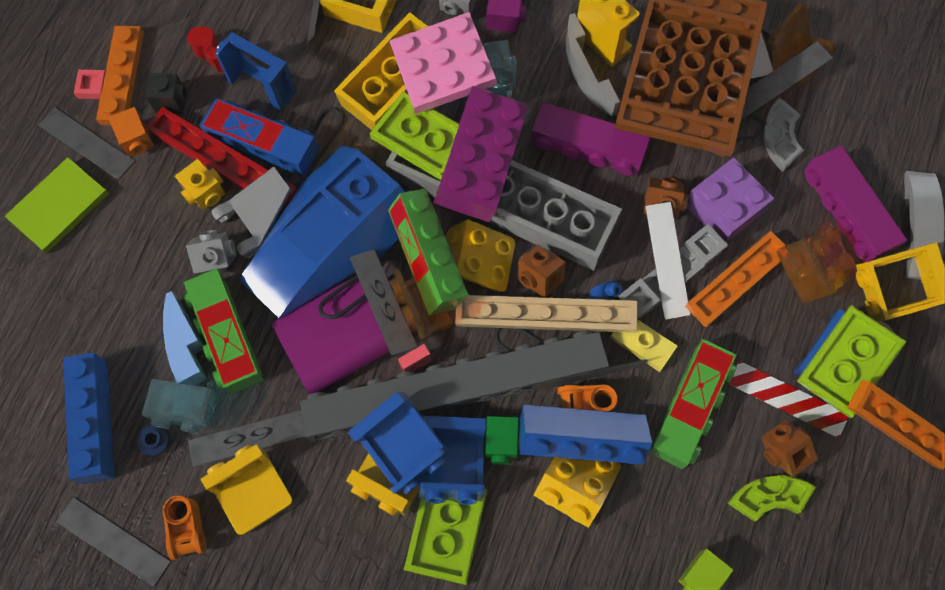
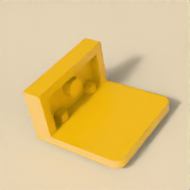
M469 219L451 227L447 232L446 240L461 278L496 292L505 291L508 285L515 240Z
M257 444L241 448L235 453V458L227 463L220 462L207 470L208 474L201 478L205 489L216 495L234 530L239 535L247 534L293 503L289 491L267 453Z
M369 453L359 471L357 472L352 469L346 480L352 486L350 492L366 501L369 496L380 502L378 508L392 516H395L397 512L405 516L419 492L418 486L407 495L404 491L393 494L390 490L393 487Z
M554 457L540 481L534 496L589 528L603 505L621 469V464L619 462Z

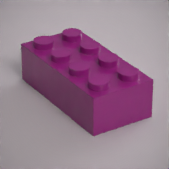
M472 86L433 202L434 204L486 222L491 221L497 210L528 105Z

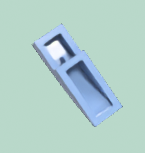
M170 291L166 293L163 310L165 349L177 384L187 391L208 379L195 355L203 350L204 344L181 300Z

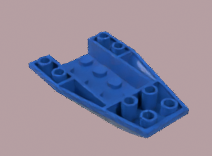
M341 146L300 185L239 278V281L279 319L283 318L355 274L356 272L350 257L374 249L378 259H380L399 241L388 209L397 196L405 191L358 149Z

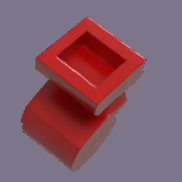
M204 26L192 28L187 35V40L194 54L198 58H206L209 65L214 66L217 72H224L215 55L219 42L214 31Z

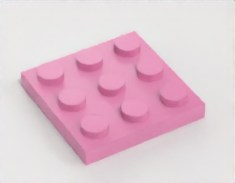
M470 12L390 40L415 114L468 96L472 86L487 89L497 85L496 77Z

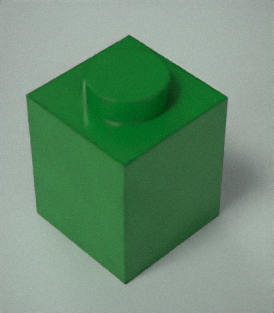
M487 416L486 459H492L491 463L510 464V460L517 459L518 417Z

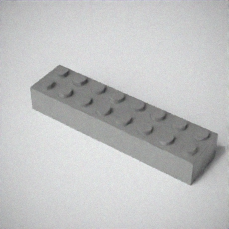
M392 151L386 161L388 175L393 180L415 190L426 189L428 195L435 198L441 180ZM511 160L497 210L488 223L594 271L618 223L622 209Z

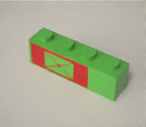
M421 189L400 193L388 211L428 315L454 310L469 295L427 190Z
M216 268L185 281L184 285L187 292L183 296L188 308L195 311L197 318L193 319V323L197 333L200 336L204 335L207 344L203 345V350L208 361H213L217 371L213 372V377L218 388H224L232 395L265 381L226 280L220 271Z
M702 339L652 443L649 450L650 454L680 469H684L689 463L694 464L701 451V447L697 446L701 435L707 436L713 424V419L709 418L713 408L718 409L724 399L725 392L721 391L724 382H730L737 369V366L733 365L736 354L707 340Z

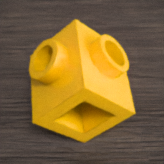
M196 159L175 175L184 189L180 193L191 206L196 203L202 211L216 205L221 197L225 195L220 185L224 182L213 168L208 171L199 159Z

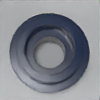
M149 425L138 436L139 449L149 456L163 453L170 442L168 431L160 425ZM157 435V441L149 445L148 440L150 436Z

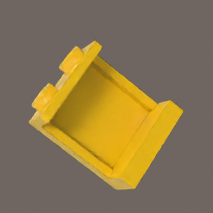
M580 0L577 19L586 34L585 43L611 67L615 66L632 51L633 45L625 37L628 27L639 18L640 13L626 0Z

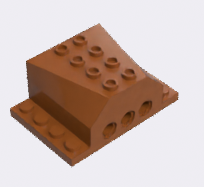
M649 0L614 128L709 151L722 158L724 155L731 157L736 144L768 2L759 0Z

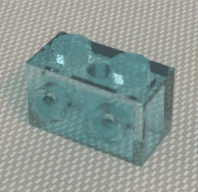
M508 40L482 43L497 81V85L484 90L511 99L512 88L517 87L515 73L518 70L516 56L510 55Z
M151 379L142 415L151 420L150 425L159 428L169 429L170 424L181 426L180 430L189 433L199 434L200 429L211 431L220 395L212 388Z

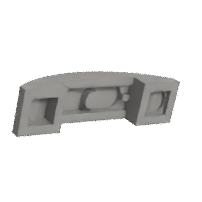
M575 13L570 14L566 35V54L573 77L585 96L598 109L610 117L617 116L620 100L609 79L598 83L582 52L586 34Z
M906 171L904 173L905 199L910 200L909 249L937 242L941 257H943L944 206L938 178L934 173ZM914 256L906 258V278L921 280Z
M709 224L688 239L685 245L679 249L685 284L728 246ZM656 269L643 279L637 280L618 296L619 300L637 301V320L662 303Z

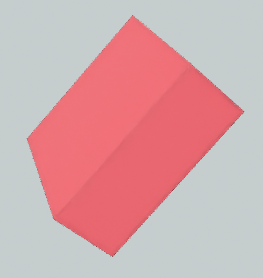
M78 69L74 89L75 96L78 99H100L105 70Z
M425 344L398 358L403 372H415L432 362L430 352Z

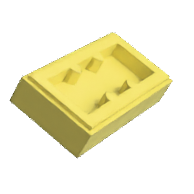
M637 320L636 333L613 332L610 336L612 341L639 359H649L646 363L659 372L677 348L676 344Z

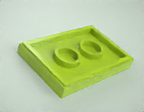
M402 91L370 132V137L441 180L459 123L433 108L415 114L409 95Z
M67 157L10 210L5 217L47 254L109 193Z
M851 305L801 373L797 382L847 417L853 418L855 413L849 410L847 406L860 382L865 380L876 385L906 341Z
M485 489L483 500L477 501L473 505H462L458 503V500H445V502L440 504H432L426 502V499H421L404 570L467 585L487 489Z

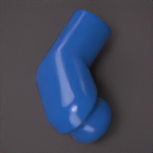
M606 281L594 286L590 291L588 299L612 300L618 298L622 293V287L618 282Z

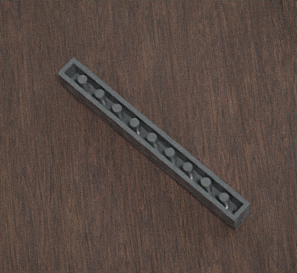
M589 330L575 333L573 338L562 340L561 337H555L544 341V345L532 347V344H524L516 347L513 352L503 354V351H494L486 354V358L475 361L473 358H464L458 360L456 365L444 367L442 364L433 365L426 369L427 372L415 374L413 371L403 372L397 375V379L385 381L384 378L368 381L366 386L355 388L354 385H347L338 388L337 392L326 395L325 392L312 393L307 396L306 400L300 401L306 438L310 442H316L348 434L350 429L396 392L405 393L421 415L427 416L529 392L534 384L609 368L600 333H591Z

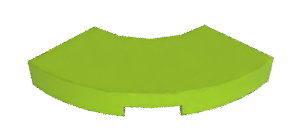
M777 475L764 477L743 486L731 497L727 504L754 522L765 512L772 509H787L799 514L804 509L816 486L792 476Z

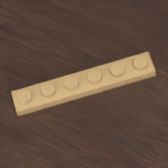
M469 295L456 307L455 324L460 327L636 333L637 301Z

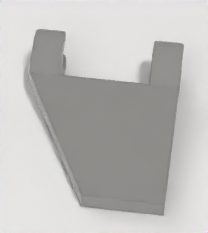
M273 167L229 201L216 206L212 210L214 218L221 223L227 222L236 212L253 237L237 245L236 248L240 255L245 258L255 255L266 239L291 189L277 169Z

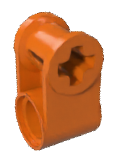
M566 385L557 388V394L561 396V408L613 412L617 404V394L608 385ZM600 395L609 398L611 405L606 408H600L595 404L594 399ZM570 398L573 399V408H571Z
M184 496L169 498L163 506V517L166 531V549L170 560H178L179 556L197 552L199 555L206 552V539L202 528L198 503L194 499ZM181 503H185L187 513L179 520L176 516V509Z

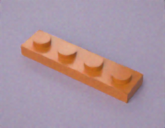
M141 26L114 27L96 121L100 125H111L108 117L130 109L144 31Z
M772 231L768 232L692 298L685 307L707 328L792 251Z
M862 380L847 408L933 467L944 470L945 433L873 383Z

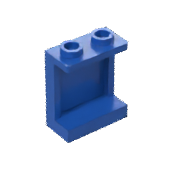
M403 392L393 394L348 431L354 442L362 443L393 486L390 488L393 494L404 491L407 495L421 483L419 478L427 471L430 474L438 471L446 464L443 458L450 454L437 434Z
M423 416L449 450L450 454L443 458L446 464L433 474L427 471L420 477L419 499H426V502L432 504H440L445 502V500H458V503L462 505H473L477 501H482L485 493V485H483V451L486 419Z

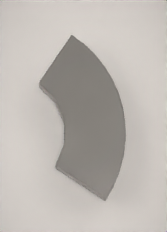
M779 97L766 117L763 137L770 158L783 172L804 150L797 142L794 133L795 123L800 114Z

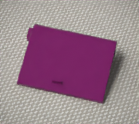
M359 279L328 300L323 306L324 313L335 315L363 296L365 293ZM343 284L271 323L309 395L320 392L390 352L367 298L337 319H326L320 315L318 311L320 302Z

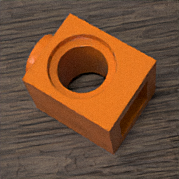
M135 107L108 117L118 143L128 157L143 154L148 149L155 147L150 133L145 128L146 124Z

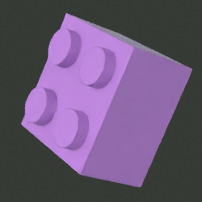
M733 157L691 190L687 208L704 226L709 224L728 243L764 214L774 198Z

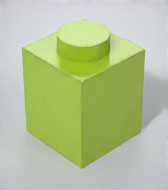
M706 548L699 551L678 582L684 586L682 590H720L733 572V569Z

